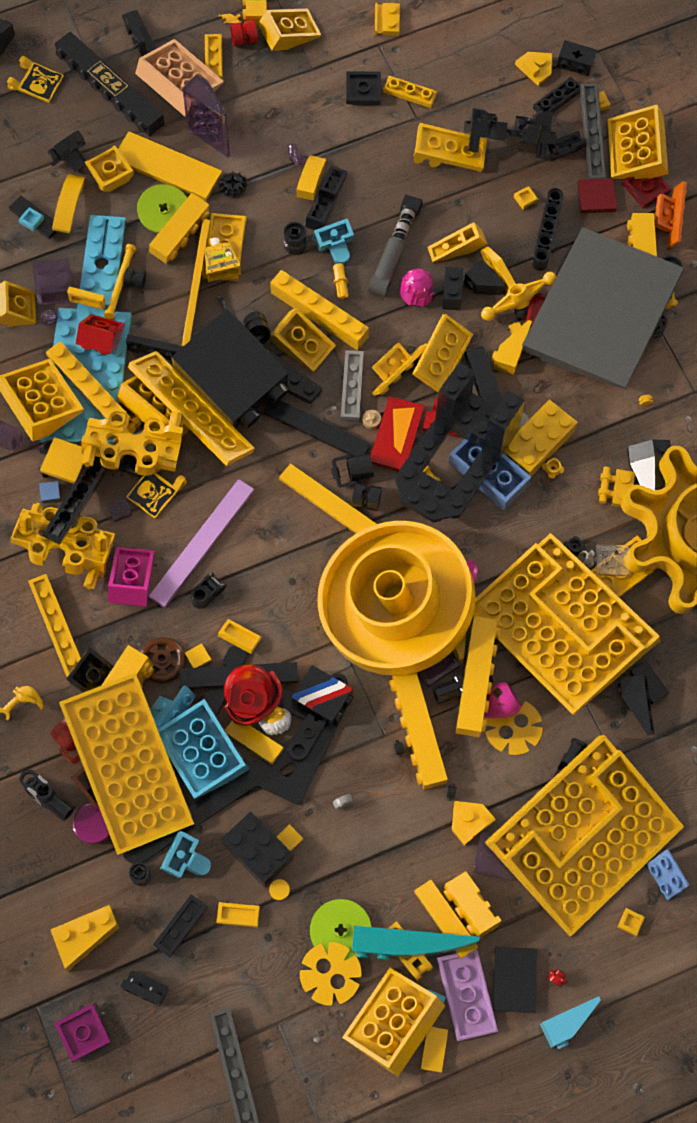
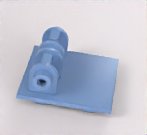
M666 849L646 864L667 900L683 892V889L689 886L669 849Z

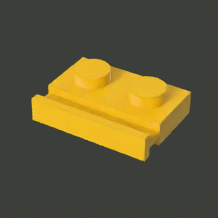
M375 3V35L399 36L400 4L383 3V5H378V3Z

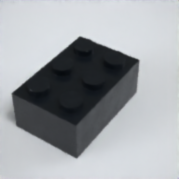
M251 811L221 839L222 845L263 887L271 882L294 859L293 853Z

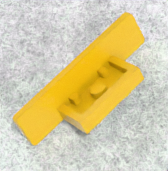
M400 343L395 344L372 367L383 380L372 394L374 396L385 394L389 390L388 386L392 382H397L402 377L401 373L404 370L408 371L414 366L413 361L421 358L427 343L419 346L411 355L408 354Z

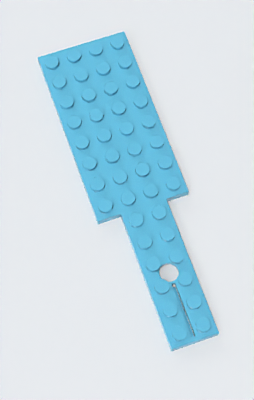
M90 215L80 289L104 295L106 306L104 310L78 304L77 309L59 308L53 346L61 341L113 399L121 405L116 398L124 381L128 350L126 338L128 334L130 335L132 314L114 311L115 317L111 320L125 323V328L116 350L111 354L104 355L99 353L98 350H86L81 348L80 345L75 344L79 323L90 314L104 317V312L108 309L120 272L126 227V217ZM100 258L107 259L109 262L104 269H99L95 265V262ZM56 366L84 408V411L50 436L40 439V442L44 443L46 440H53L55 437L75 444L82 441V436H85L89 418L105 420V418ZM115 437L109 438L108 443L115 445L113 442Z

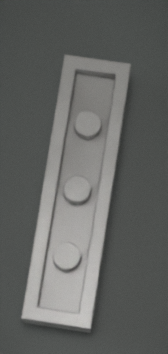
M345 350L341 420L359 421L364 351Z

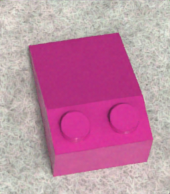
M116 547L108 584V603L147 607L154 560L153 550Z

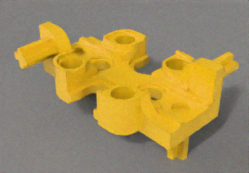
M113 410L105 420L88 419L85 436H82L81 454H83L81 464L85 465V467L93 466L96 456L100 457L102 466L115 470L119 468L120 459L123 456L131 455L136 458L135 473L139 475H152L156 468L175 472L183 434V428L180 427L182 413H179V411L171 412L169 425L165 427L160 418L149 416V419L145 422L144 430L140 434H132L128 431L129 417L126 416L127 411ZM116 420H118V421H120L121 423H120V424H115V423H113V422L116 421ZM157 428L158 431H152L150 429ZM115 437L119 442L116 445H111L108 443V439ZM152 444L156 447V450L148 452L145 447ZM112 454L114 457L107 458L105 455ZM149 461V462H151L152 464H151V465H144L143 462Z
M36 503L32 505L31 510L22 509L11 536V543L26 548L29 551L30 561L39 566L44 565L52 549L60 548L64 550L66 555L62 566H65V573L79 575L86 569L88 574L83 586L87 587L88 590L94 589L98 577L104 578L106 574V563L113 547L115 534L97 529V522L94 519L80 516L76 527L70 529L59 545L39 534L42 530H46L50 523L48 520H52L58 510L57 508L49 507L44 509V506ZM83 540L87 542V545L79 547L76 543Z

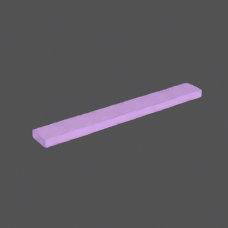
M239 479L151 592L149 595L151 600L166 608L254 492L252 487Z

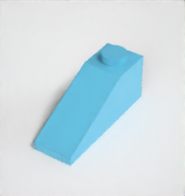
M596 997L540 1024L551 1048L556 1046L557 1049H561L569 1045L568 1040L576 1034L601 1001L600 997Z

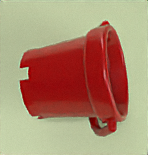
M242 665L234 669L227 676L224 684V697L227 702L224 709L230 719L235 724L250 726L256 722L259 723L274 712L282 698L283 688L280 680L274 671L268 673L262 667L256 665ZM275 682L278 688V694L275 702L272 705H270L275 695ZM234 714H236L237 716L242 717V718H253V719H251V720H249V721H241V720L237 719V718L234 716Z

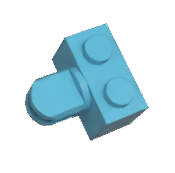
M348 218L314 230L313 237L320 253L330 250L336 264L344 265L349 261L350 253L346 243L353 241L354 233Z
M180 831L177 833L160 870L176 878H181L184 870L200 876L208 873L211 862L207 857L194 851L199 840Z

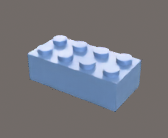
M464 439L450 453L448 463L464 476L482 449ZM503 453L479 490L504 511L529 487L531 476Z

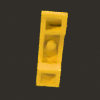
M67 175L59 196L52 230L65 233L71 232L74 213L80 193H82L85 185V177Z

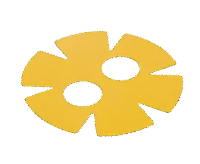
M526 701L520 711L512 717L485 718L487 720L486 726L496 727L486 731V737L491 745L500 752L504 750L508 743L509 755H519L528 752L529 749L525 740L533 746L538 744L543 728L532 726V724L541 722L542 719L536 708ZM524 714L528 718V724L525 727H518L514 722L516 715ZM502 726L512 728L513 735L511 738L504 739L500 736L499 730Z
M329 942L328 955L322 944L313 947L305 955L302 964L310 967L312 970H301L300 981L305 992L317 987L312 1000L331 1006L333 1003V993H335L339 1004L346 1002L356 993L359 984L349 978L361 977V966L356 956L344 961L350 950L348 947L339 943ZM323 958L327 959L331 964L330 970L324 974L316 969L318 960ZM335 974H341L345 978V985L341 989H335L331 986L330 980Z

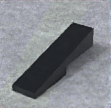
M334 166L330 167L319 188V194L306 216V228L317 230L325 226L348 171Z

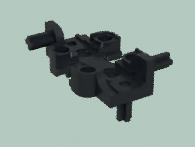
M473 108L471 121L466 120L463 129L470 135L468 151L478 152L480 137L505 141V139L511 136L525 140V143L537 144L535 157L546 159L548 143L556 144L557 140L556 132L551 131L553 112L537 111L535 115L533 114V118L516 116L515 126L507 127V122L497 121L498 117L496 114L488 113L484 109Z

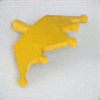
M219 14V17H222L223 20L226 19L224 24H241L238 20L241 17L240 14L237 16Z

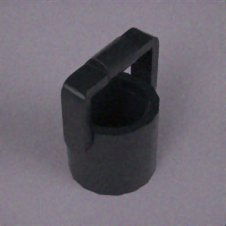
M368 453L355 457L349 454L332 460L333 468L331 471L333 479L336 480L339 488L352 486L356 482L359 483V480L374 477L373 466ZM346 459L351 482L341 484V476L336 461Z

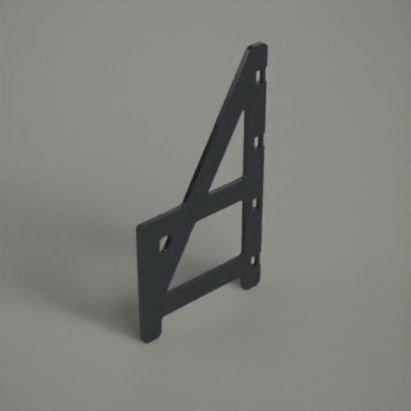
M231 646L220 666L243 665L247 657L246 651L237 646ZM275 685V695H274L273 701H272V703H271L270 705H272V704L275 702L276 697H277V694H278V688H277L276 685ZM224 687L208 688L203 697L209 703L216 716L225 701ZM283 688L282 698L278 707H282L288 710L290 714L305 720L310 709L302 704L299 707L292 704L291 697L294 693ZM345 705L342 710L343 713H345L348 706ZM319 714L313 715L315 717L316 722L318 720H323L322 716H320ZM328 720L309 754L302 761L293 760L289 756L288 748L294 737L281 745L284 750L273 765L262 758L253 762L242 757L249 767L248 771L216 788L188 807L194 822L193 825L123 853L124 859L132 864L136 862L144 863L172 844L178 832L182 831L187 834L255 787H260L299 805L340 721L330 726ZM295 746L292 751L295 755H302L304 748ZM170 761L178 784L181 787L183 779L172 761ZM291 763L295 764L296 767L291 777H285L280 774L283 768Z

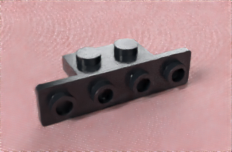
M134 10L123 14L122 19L125 23V30L131 36L133 47L137 48L140 56L142 57L155 50L156 47L138 11Z

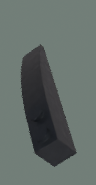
M95 456L93 466H84L44 531L43 537L59 545L64 540L108 471V468L101 465L100 457Z

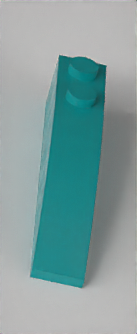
M354 926L352 953L356 954L358 958H369V955H376L377 959L389 960L390 957L436 955L479 944L480 937Z

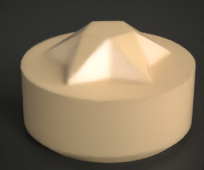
M375 410L366 411L363 415V425L368 429L378 428L381 424L379 412Z

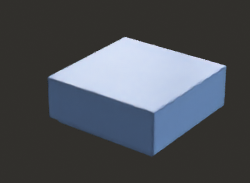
M58 481L39 483L42 503L61 501Z

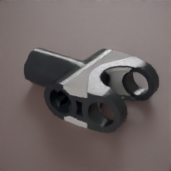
M25 770L21 773L19 781L29 796L44 808L49 809L62 821L67 820L71 816L75 807L57 793L50 783L33 770ZM27 774L34 775V777L28 778L25 783L23 782V778Z

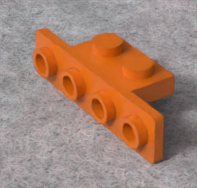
M684 181L673 188L672 198L662 193L657 196L655 227L668 233L667 248L669 249L678 245L682 239L683 213L685 210V196L687 194V182Z

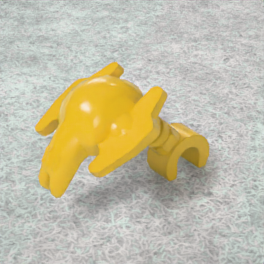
M16 686L13 690L16 697L10 700L4 708H0V713H5L6 720H9L10 712L20 702L37 704L41 710H43L44 705L33 687L22 686L19 688Z

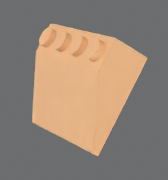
M175 39L139 58L135 73L184 116L197 110L224 82Z

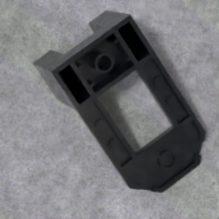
M460 362L438 391L435 420L395 476L401 504L433 523L448 518H460L519 431L525 399L509 390L498 406L472 393L475 371ZM451 431L482 449L454 490L423 472Z

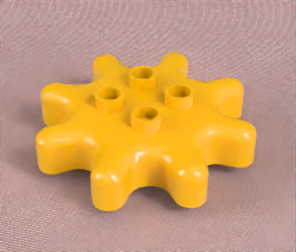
M671 446L659 462L660 471L666 483L665 487L660 490H653L642 485H633L621 499L623 512L641 521L647 531V538L635 543L625 555L624 563L626 568L634 573L644 572L651 568H658L666 572L673 583L669 596V606L675 613L685 614L691 611L697 604V466L683 447Z

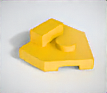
M527 52L516 60L515 65L537 86H540L551 77L552 53Z
M454 801L452 832L465 846L495 822L496 819L483 804Z

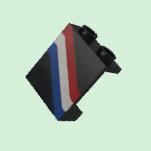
M312 665L292 695L291 702L297 707L302 704L329 720V725L333 726L335 722L338 723L344 714L342 710L345 705L349 706L354 698L352 696L353 688Z

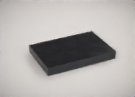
M495 947L493 1011L536 1013L537 949Z

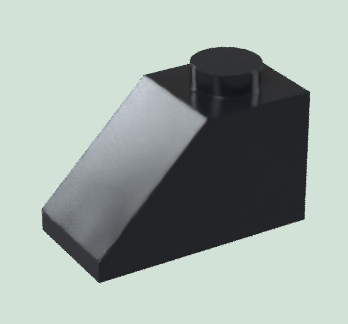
M482 261L465 273V286L476 294H504L506 284Z

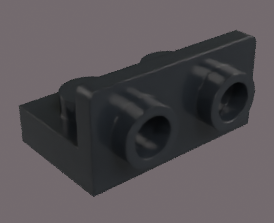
M133 970L130 972L127 980L123 979L120 985L122 990L159 1007L169 989L168 986Z

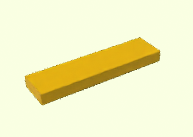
M432 880L414 890V893L443 934L471 936ZM475 944L455 950V952L462 960L478 949V945Z

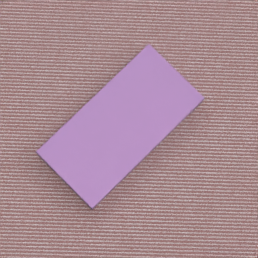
M476 949L462 960L457 953L437 958L457 1042L497 1033L498 1028L478 950Z

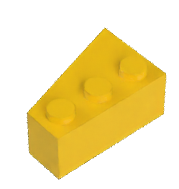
M466 871L445 884V891L443 893L449 902L453 901L456 906L454 910L460 920L464 919L468 925L466 930L471 936L482 938L498 928L501 919L499 916L495 917L489 909L491 905L488 901H484L480 890Z
M108 905L51 929L65 969L68 972L73 969L79 961L88 956L93 949L117 931L119 926L112 908Z

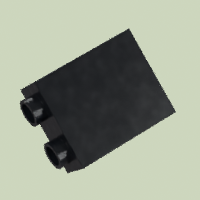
M228 308L172 356V365L175 370L235 429L240 424L245 429L250 428L262 416L258 408L263 403L269 400L274 405L289 392V388L285 385L288 381V372Z

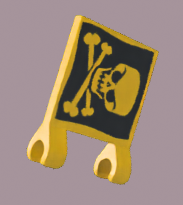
M21 56L19 59L20 67L28 69L21 83L9 77L7 80L8 88L50 103L64 75L34 63L25 56Z
M156 468L152 475H143L126 498L156 519L178 491L187 484L184 476L179 475L172 485L157 474L161 469Z

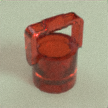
M63 719L52 729L50 737L60 746L59 751L71 764H77L81 759L79 754L74 759L69 754V752L76 749L67 722Z

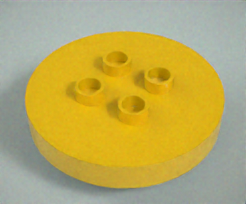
M390 521L373 525L356 533L337 549L327 563L320 580L318 611L326 634L337 650L351 663L376 674L407 675L437 664L461 642L474 614L475 585L466 560L457 546L447 536L421 523Z

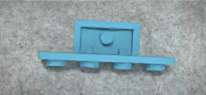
M187 686L181 688L173 701L162 696L158 697L150 709L157 729L188 709L195 698V694Z

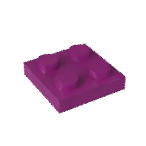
M93 1003L54 1023L72 1063L111 1043Z

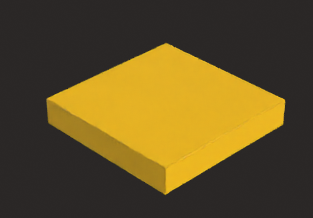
M54 437L40 472L74 484L84 467L81 464L83 458L81 446Z

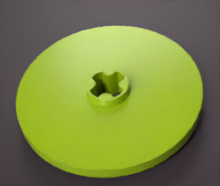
M166 184L148 188L142 193L137 203V214L140 222L148 230L158 234L187 199L186 195L180 189ZM167 207V211L161 212V208Z
M345 899L329 901L315 912L311 920L310 937L314 947L322 944L327 955L329 942L339 943L348 947L350 950L344 959L345 961L356 956V954L352 953L354 926L371 927L370 919L365 910L353 901ZM339 925H343V929H347L343 936H339L338 932H335Z

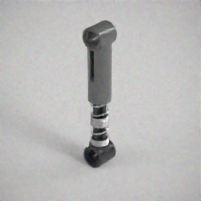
M405 194L401 205V219L398 220L394 229L393 238H389L376 272L370 280L368 292L383 297L387 296L391 279L405 247L404 238L407 237L410 230L411 220L420 213L423 199Z

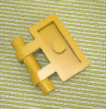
M604 467L603 473L600 475V481L602 482L601 488L598 490L599 503L605 504L607 498L612 499L611 506L621 507V499L627 490L634 485L635 472L617 469L614 476L610 474V467ZM609 483L614 484L613 491L608 489Z

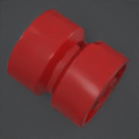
M254 20L245 21L243 25L240 23L230 24L234 47L242 46L245 42L248 44L258 43Z

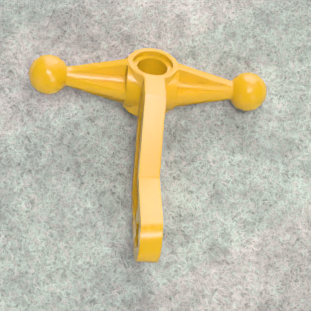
M485 247L481 250V255L487 265L506 284L505 290L507 295L492 308L485 307L481 312V317L486 321H491L496 313L513 308L523 309L527 307L532 297L544 286L553 285L557 277L556 274L547 272L541 280L527 284H516L502 258L490 247Z

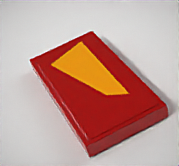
M389 396L370 456L372 465L395 471L401 469L411 454L425 405Z

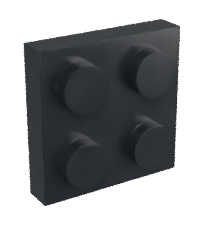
M346 71V104L381 105V72Z

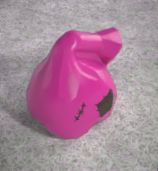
M507 683L496 684L491 689L490 694L486 695V701H489L488 713L484 712L483 717L509 718L520 711L522 706Z

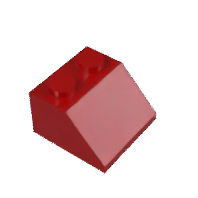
M90 314L79 323L75 344L80 345L81 348L86 350L94 349L104 355L111 354L118 346L125 323Z

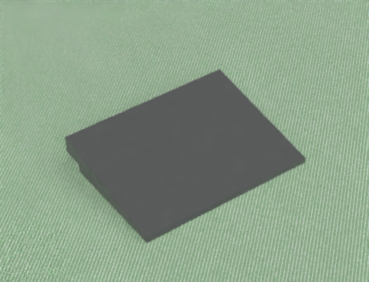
M582 227L522 344L523 351L540 357L542 362L626 390L682 276L684 267Z

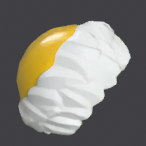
M277 706L274 712L259 722V725L268 735L282 734L290 728L291 714L288 710Z

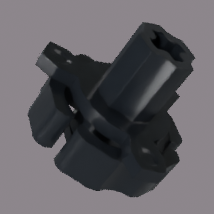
M79 130L70 134L48 150V154L53 160L52 166H55L63 159H66L75 173L86 166V160L78 150L86 144L85 138Z

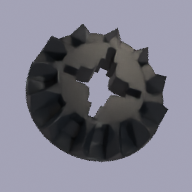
M232 171L229 174L225 173L220 178L219 189L228 197H238L247 189L246 178L240 172L235 173ZM232 180L235 181L234 189H232L230 184Z

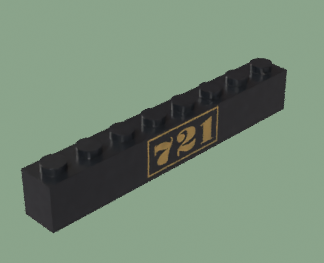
M67 33L55 43L58 58L67 62L70 69L77 71L84 81L87 80L95 91L98 90L106 101H110L118 112L121 111L129 122L136 124L140 132L146 133L150 137L165 125L163 114L73 33Z

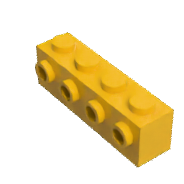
M191 193L149 244V252L165 264L170 260L173 261L178 254V249L180 247L183 248L187 244L191 233L195 234L200 222L208 218L210 214L209 204L194 193Z

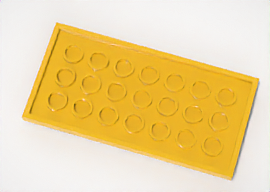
M136 673L59 702L117 855L194 824Z

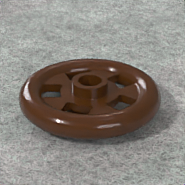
M155 638L149 641L141 650V653L148 656L149 652L154 653L151 662L160 670L157 674L153 672L149 677L153 681H171L179 676V669L185 666V652L182 646L171 638ZM166 645V650L158 651V646ZM176 651L178 658L172 660L170 653ZM161 656H164L166 659L165 661L161 662L159 661V658ZM173 665L174 670L167 673L165 669Z

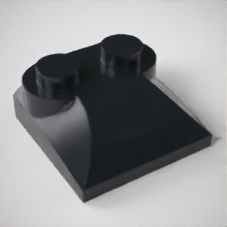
M89 647L66 680L84 693L102 686L114 666Z

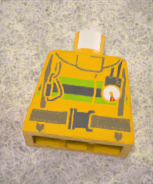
M212 238L209 241L210 247L205 248L208 282L241 275V265L230 243L221 244L219 238Z

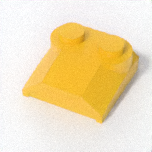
M116 146L85 161L99 188L104 192L113 191L124 185L134 175L132 168Z

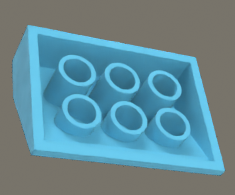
M205 699L158 729L167 755L194 799L234 780L249 770L246 762Z

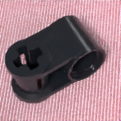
M210 572L193 588L191 592L193 606L197 609L207 607L210 602L225 590L227 585L221 583L215 577V574ZM203 595L205 598L198 600L196 596Z

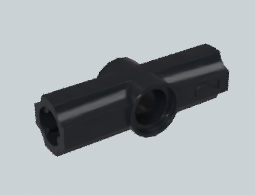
M464 673L453 677L451 681L433 687V693L438 704L456 697L461 698ZM489 675L488 682H492L493 684L494 681L492 675Z

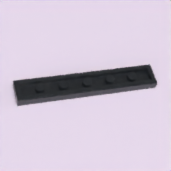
M281 400L274 405L269 401L263 410V414L343 453L352 454V457L366 454L370 448V443Z
M297 662L253 664L262 667L268 673L274 671L281 684L298 683ZM242 665L179 669L180 689L183 686H187L189 689L224 687L227 676L234 669Z

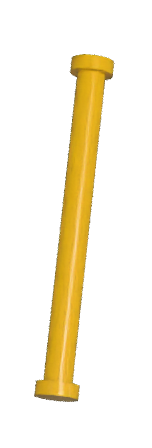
M132 244L126 245V253L108 309L104 312V317L107 319H114L115 317L114 311L124 283L125 272L129 268L132 255L136 252V247Z

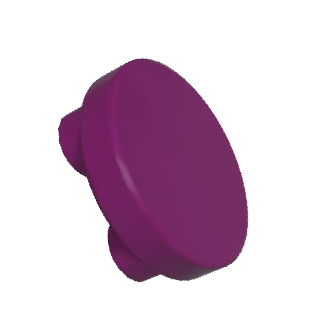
M89 803L76 812L73 819V828L80 840L88 844H99L108 840L110 834L99 807L95 809Z

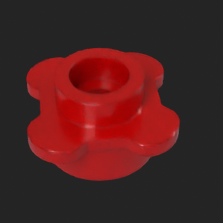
M551 969L549 971L548 979L561 988L564 983L567 984L568 981L565 979L567 975L558 969L555 971Z

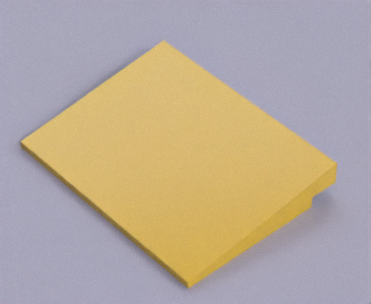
M551 533L539 544L535 543L475 598L473 616L497 620L496 627H500L497 640L572 715L576 714L660 642V636Z
M599 735L485 843L567 935L571 937L684 826L621 750H617L605 735Z

